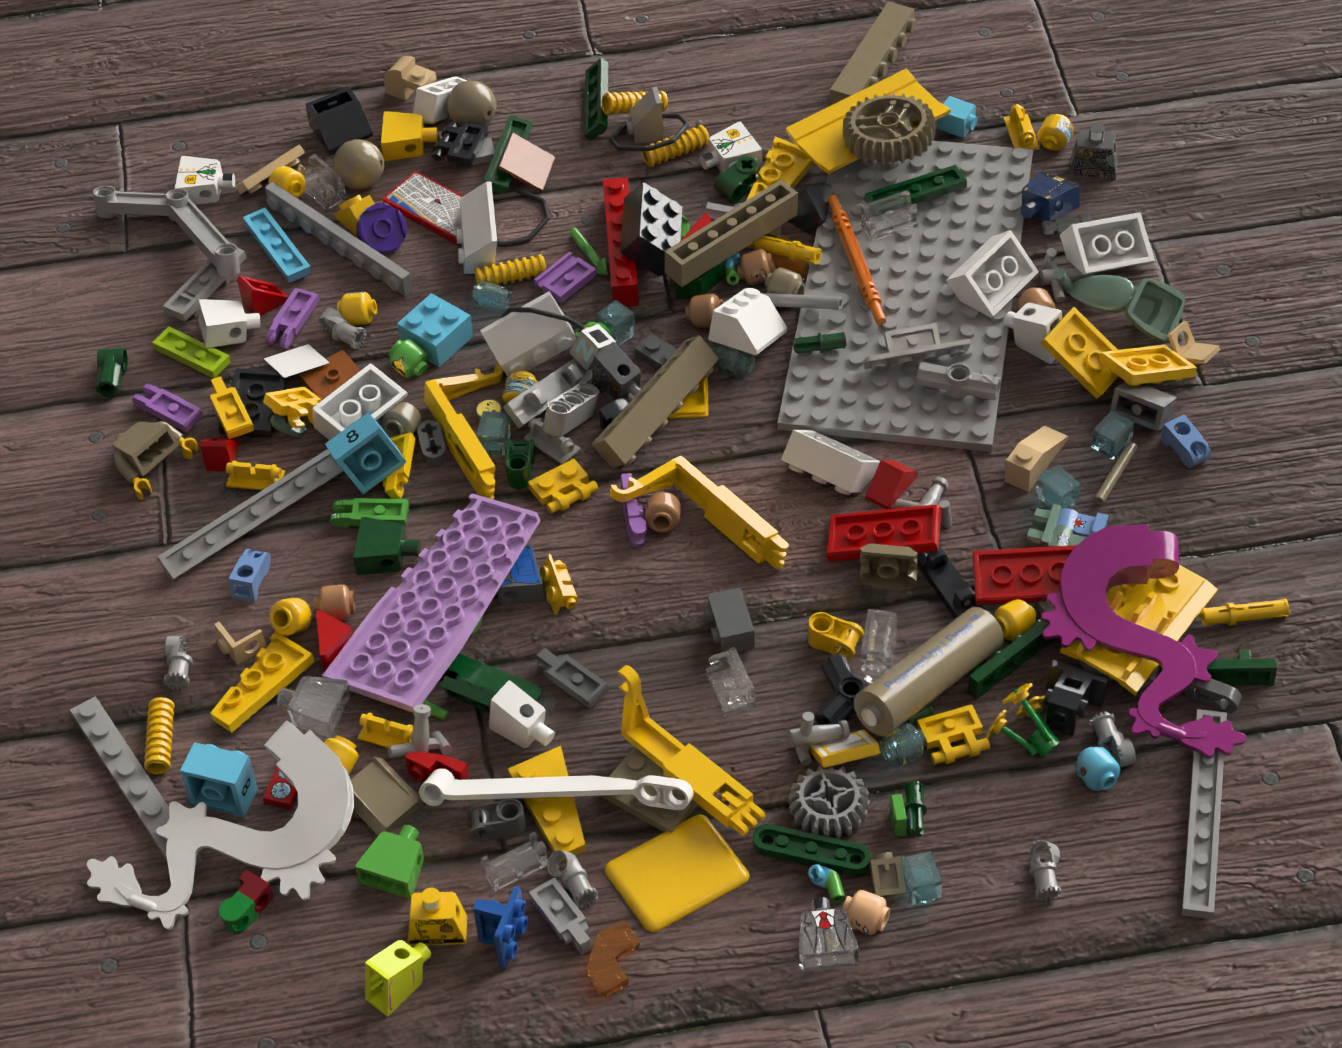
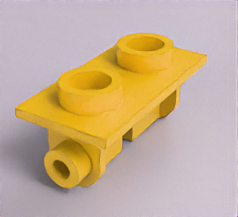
M1018 104L1012 106L1010 116L1004 117V122L1013 147L1039 149L1040 146L1028 114H1025L1022 106Z
M233 460L232 463H227L226 473L230 474L226 487L264 490L283 478L285 470H281L276 464H256L255 467H252L251 463Z
M548 554L539 572L546 590L547 601L551 604L554 615H557L560 607H566L567 609L575 608L578 597L573 585H563L570 584L571 582L565 563H562L560 560L553 562L551 554Z
M373 713L362 714L359 724L363 728L357 737L359 740L386 748L388 746L411 743L413 725L408 724L406 726L374 716Z

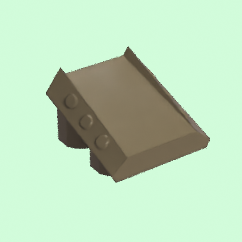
M868 544L860 548V582L876 589L898 591L912 589L916 586L918 576L917 553L910 547Z
M374 757L369 765L350 779L354 794L352 816L354 818H362L367 824L368 830L379 836L384 831L392 832L424 804L421 797L383 758Z

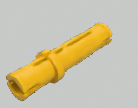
M763 236L747 246L750 249H763L767 253L788 257L791 261L802 260L815 265L820 262L822 256L820 248L805 246L796 240L790 242L769 236Z
M1287 599L1238 605L1226 603L1225 606L1201 608L1200 618L1203 626L1225 623L1231 626L1241 621L1288 617L1289 604Z

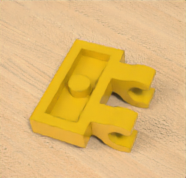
M306 387L265 393L263 403L271 408L275 414L280 416L287 415L290 425L295 429L305 427L299 416L308 415L309 421L314 425L312 408L321 402V399Z

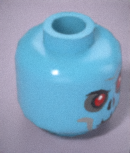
M1086 748L1077 758L1076 773L1092 791L1107 790L1116 784L1120 767L1118 762L1105 748Z

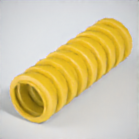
M648 91L604 93L601 100L602 110L607 115L629 114V110ZM658 91L663 113L667 109L668 98L664 91Z
M702 125L697 126V129L695 127L691 128L690 131H684L673 144L652 151H642L643 159L650 168L654 167L655 164L659 165L662 161L667 162L668 159H674L675 155L680 157L682 153L687 154L689 151H695L696 148L700 149L702 146H708L709 134Z
M539 254L536 258L534 256H530V259L524 257L522 261L515 259L513 263L511 261H507V264L500 262L498 266L491 264L489 268L487 265L483 266V269L476 267L474 272L477 286L482 290L484 286L491 288L493 284L499 286V283L506 285L508 281L515 283L517 279L520 282L523 281V278L527 280L532 276L536 278L547 269L542 254Z
M160 697L152 699L148 704L144 769L152 774L166 773L171 766L170 755L172 751L174 703L170 699Z

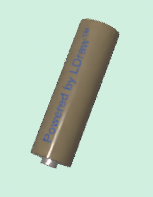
M972 607L966 610L856 694L854 708L862 724L870 732L878 736L891 734L1001 648L1003 632L1000 624L993 615L980 607Z

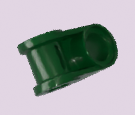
M750 156L738 159L736 163L717 176L713 185L714 190L734 203L740 201L744 195L751 191L753 184L757 182V160Z
M507 439L505 460L507 481L510 487L522 489L527 487L528 481L532 479L533 464L535 462V440L512 442L511 439Z

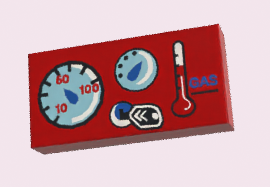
M277 767L262 797L264 804L291 810L298 797V792Z

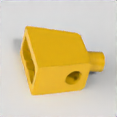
M384 112L381 136L384 161L422 156L424 142L438 141L437 127L424 128L422 115Z

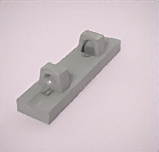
M238 248L239 263L241 264L246 259V254L244 250ZM208 259L163 305L164 313L184 322L191 315L196 317L199 314V299H208L222 283L227 285L232 280V277L218 275L217 268Z
M574 358L508 402L503 408L516 426L521 428L531 419L546 411L550 401L577 384L590 381L592 371L586 370Z

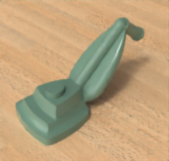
M1058 268L1053 272V277L1062 285L1063 290L1080 303L1096 310L1111 313L1120 312L1124 309L1125 316L1135 327L1157 341L1167 339L1168 334L1176 328L1184 309L1185 296L1180 291L1163 282L1145 278L1134 287L1127 278L1113 275L1089 276L1072 282L1063 268Z

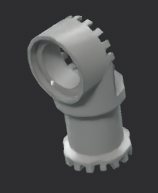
M326 308L319 317L318 322L323 324L322 327L326 326V330L329 329L328 331L332 332L333 340L348 343L352 349H359L362 346L361 343H364L363 339L365 337L363 336L367 334L365 328H356L350 325L335 309Z
M167 636L165 653L169 669L168 674L164 676V683L169 688L172 686L171 689L173 690L174 688L176 690H179V688L183 690V688L185 689L186 686H189L190 682L188 671L192 667L193 659L191 656L186 655V651H184L186 649L183 646L186 645V642H183L186 641L184 636Z
M1101 712L1100 716L1096 714V718L1093 717L1089 721L1091 730H1094L1099 739L1098 746L1111 751L1119 767L1135 764L1136 754L1133 744L1129 738L1124 739L1123 734L1117 730L1114 724V715L1109 712H1104V714Z
M1037 840L1036 843H1032L1033 846H1030L1031 851H1028L1031 866L1029 871L1030 875L1034 877L1037 889L1035 899L1038 901H1047V898L1052 900V897L1057 899L1062 893L1061 888L1057 886L1055 877L1060 851L1053 843ZM1047 847L1049 851L1048 858L1045 862L1041 863L1040 853Z
M561 850L551 853L547 862L548 872L551 876L559 878L563 887L570 891L575 905L582 909L583 906L584 908L587 907L586 904L591 906V902L595 903V900L598 899V892L589 884L587 872L581 867L576 856L573 853ZM564 857L566 860L565 869L562 872H560L559 863L560 860Z

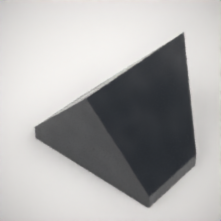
M826 184L805 188L798 194L797 215L788 220V222L806 231L808 234L826 222L829 206L827 199L831 195L832 186Z

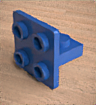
M515 886L507 905H502L495 900L486 901L477 898L473 907L479 942L495 945L498 964L501 969H506L509 960H514L518 949V937L520 934L523 935L528 925V917L524 913L526 901L522 900L521 888Z

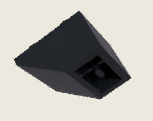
M350 87L305 104L309 126L329 154L337 151L347 141L355 139L365 140L373 137V132L361 103Z

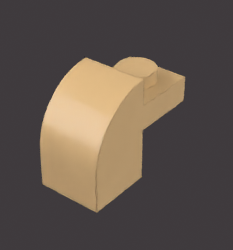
M403 56L385 74V91L387 94L406 101L417 88L434 83L437 80L436 72L416 65L415 57Z

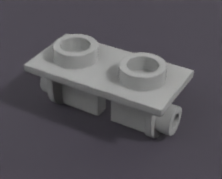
M533 418L530 420L528 426L531 432L524 437V440L529 442L530 439H534L536 448L561 465L581 450L570 438L552 436L544 432L542 429V419Z

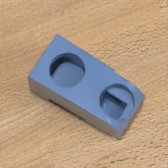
M1185 415L1164 424L1160 441L1166 447L1171 446L1186 467L1192 468L1211 458L1208 444Z
M252 549L244 551L228 578L232 598L256 602L259 595V586L270 568V553Z

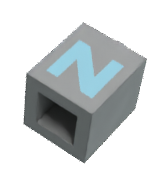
M597 324L580 332L570 354L586 370H590L593 367V355L614 341L616 343V341Z

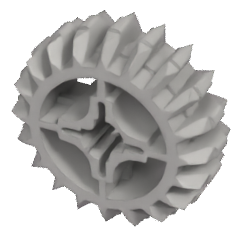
M819 765L816 772L808 768L806 776L799 775L797 783H793L789 795V812L791 817H794L796 826H801L804 832L812 831L813 834L826 837L834 835L837 839H840L841 833L850 837L852 829L859 830L861 822H864L867 818V812L870 807V801L868 800L869 792L864 787L862 779H856L854 771L846 774L844 766L839 770H835L833 766H830L829 769H823Z

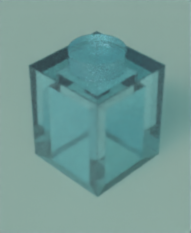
M617 300L597 313L598 323H603L610 330L612 338L618 346L635 335L634 312Z
M483 411L476 436L488 454L505 455L506 441L510 439L511 435L510 416L507 413Z
M1111 411L1093 429L1091 448L1115 460L1128 442H1132L1134 422L1125 416Z
M1057 465L1051 470L1044 471L1038 477L1036 496L1051 509L1053 504L1061 505V509L1070 508L1079 502L1081 484L1061 466Z
M931 851L901 858L905 887L912 905L921 902L930 903L937 898H941L942 879Z

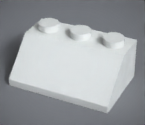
M485 182L461 197L459 209H455V224H460V228L456 229L457 244L462 245V248H458V262L463 264L464 274H475L474 270L476 267L483 269V266L487 265L489 268L496 261L497 235L492 183Z
M1140 212L1072 224L1060 234L1067 260L1083 275L1155 261Z
M1010 230L992 236L946 281L960 302L988 317H993L1039 271Z
M746 288L713 311L708 340L757 355L787 332V326L768 296L760 294V291L757 289Z
M549 291L522 306L564 315ZM511 312L480 330L499 365L508 377L517 371L527 372L562 351L567 350L577 340L570 323L567 321L534 313Z
M370 363L312 408L314 428L331 440L367 412H370L375 420L379 419L406 398L408 392Z
M793 430L781 459L789 463V469L798 473L806 471L813 474V480L822 484L830 482L836 485V491L846 495H850L851 492H862L874 477L880 461L810 430Z

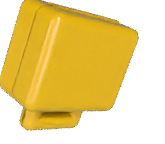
M701 814L682 822L672 833L665 831L611 860L605 866V874L643 927L649 932L662 930L742 886L750 877L748 870L711 821Z

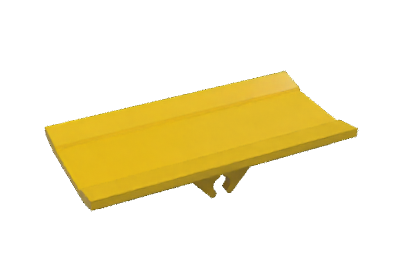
M906 68L787 127L786 133L821 170L830 174L858 160L855 154H851L849 149L846 148L843 138V119L846 117V112L850 111L852 106H857L858 101L864 103L866 97L873 99L875 94L881 97L884 93L886 96H891L894 92L896 96H901L904 93L906 98L914 96L915 100L921 99L923 104H928V108L932 110L935 121L951 113V109L939 103L916 81ZM889 122V123H884V125L894 124V123H891V122ZM910 122L913 131L916 130L918 126Z
M1179 565V570L1172 576L1149 579L1147 584H1122L1114 586L1107 592L1106 597L1107 603L1113 612L1123 619L1179 641L1199 616L1201 608L1207 606L1218 589L1206 579ZM1075 640L1069 647H1062L1060 653L1074 659H1080L1118 681L1121 686L1135 696L1158 668V663L1114 651L1097 643L1090 652L1084 650L1079 640Z

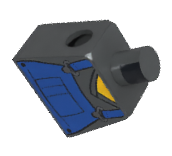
M532 544L525 545L496 594L499 604L508 605L545 601L543 583Z

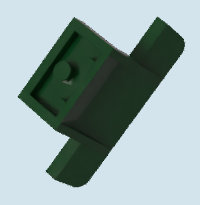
M459 653L447 669V671L458 676L455 679L445 676L440 685L450 697L490 713L491 699L508 680L536 702H539L542 696V690L538 685Z

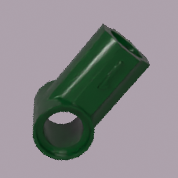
M125 348L98 349V374L95 385L97 393H101L105 397H114V394L119 392L122 372H126L128 367V356Z

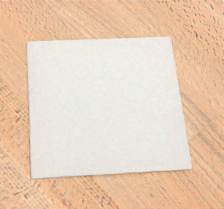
M309 344L264 358L284 378L329 363Z

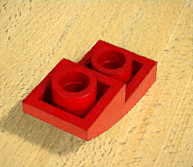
M411 752L405 756L408 774L416 781L425 782L436 769L448 770L457 780H470L468 766L460 760L424 752Z

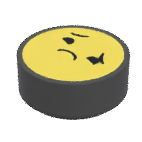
M485 399L477 404L476 417L480 423L492 425L502 419V405L497 400Z

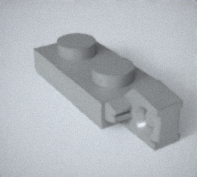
M552 878L528 892L530 900L560 940H563L565 944L572 941L574 947L581 955L592 949L590 946L591 939L586 934L590 930L585 916L556 878Z

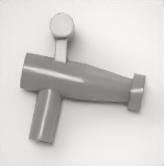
M1049 248L1043 263L1044 270H1040L1041 285L1051 284L1055 301L1060 303L1065 300L1063 287L1053 277V272L1058 269L1055 262L1057 251L1054 248ZM1063 268L1072 282L1094 276V273L1083 275L1077 268Z
M943 477L934 478L932 487L924 495L920 503L903 499L896 500L895 508L935 505L939 503L941 508V525L944 528L952 526L949 501L942 500L939 502L942 493L949 486L948 481Z
M418 704L413 707L415 720L411 743L388 746L390 758L404 756L411 752L428 753L429 749H439L443 755H449L452 752V746L441 732L435 731L432 733L431 738H429L428 717L431 714V708L428 705Z
M811 712L803 713L801 727L788 731L790 746L795 747L801 765L806 766L812 762L808 751L811 744L820 743L839 736L841 738L849 737L850 731L846 720L839 721L838 724L813 726L814 714Z

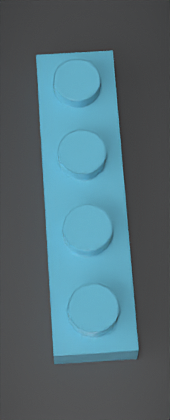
M266 208L243 217L244 225L288 283L312 273L310 265Z

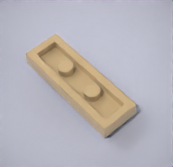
M300 144L235 185V188L239 194L247 190L250 194L262 187L260 182L266 178L269 181L272 172L278 167L287 166L291 168L299 163L298 157L305 153Z

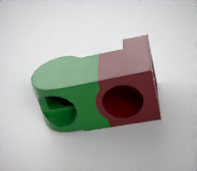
M247 869L239 877L241 883L239 890L232 898L226 899L219 908V914L225 929L231 933H240L247 929L274 898L270 884Z

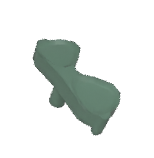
M277 414L273 415L270 419V423L275 429L294 437L304 436L307 431L305 427L293 428L289 421L286 424L284 417Z

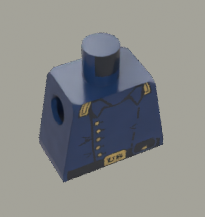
M1044 171L1039 172L1021 191L1022 206L1020 211L1023 217L1027 219L1036 216L1052 221L1080 207V184Z

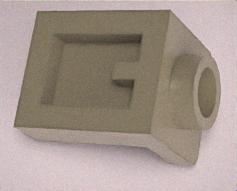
M892 852L875 854V860L869 861L874 894L880 897L905 894L906 887L901 856L893 857Z

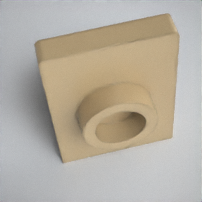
M1183 321L1168 334L1173 350L1190 363L1206 364L1220 351L1219 345L1195 343L1187 321ZM1183 331L1186 339L1185 343L1180 346L1178 344V335Z
M220 622L214 624L218 637L217 644L224 655L229 654L237 665L256 655L261 648L266 649L263 632L260 629L235 642ZM254 640L258 641L253 649L245 651L248 643Z

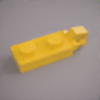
M221 376L211 379L214 392L210 394L211 404L228 439L254 431L252 421L235 387L226 388Z
M411 432L390 438L407 461L382 480L385 493L391 499H402L404 493L403 484L408 482L415 444V437Z

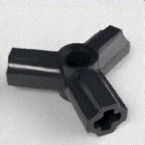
M837 653L829 656L821 663V669L834 694L815 713L814 720L819 725L838 724L839 721L846 720L851 714L856 713L854 698L857 693L869 685L864 684L861 679L856 677L845 656Z

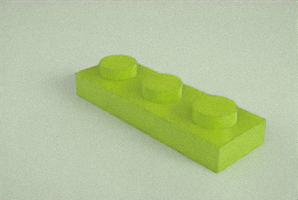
M167 327L152 342L154 350L212 378H216L231 363L229 355L213 347L206 348L205 343L171 327Z

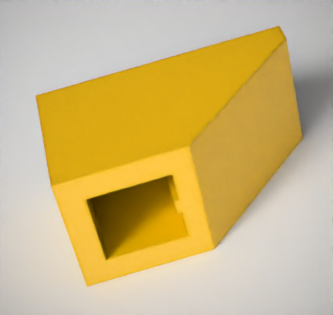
M359 194L340 204L341 210L334 213V216L357 237L356 225L359 216L366 208L375 203L370 195L361 198Z

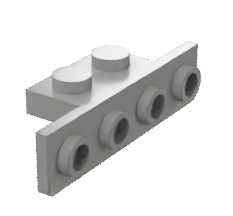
M936 323L885 331L884 340L887 353L867 356L863 366L864 369L872 368L873 371L887 368V365L898 363V366H907L912 364L914 360L920 359L930 362L939 359V356L948 354L950 357H958L964 355L965 351H968L971 343L970 339L941 343Z

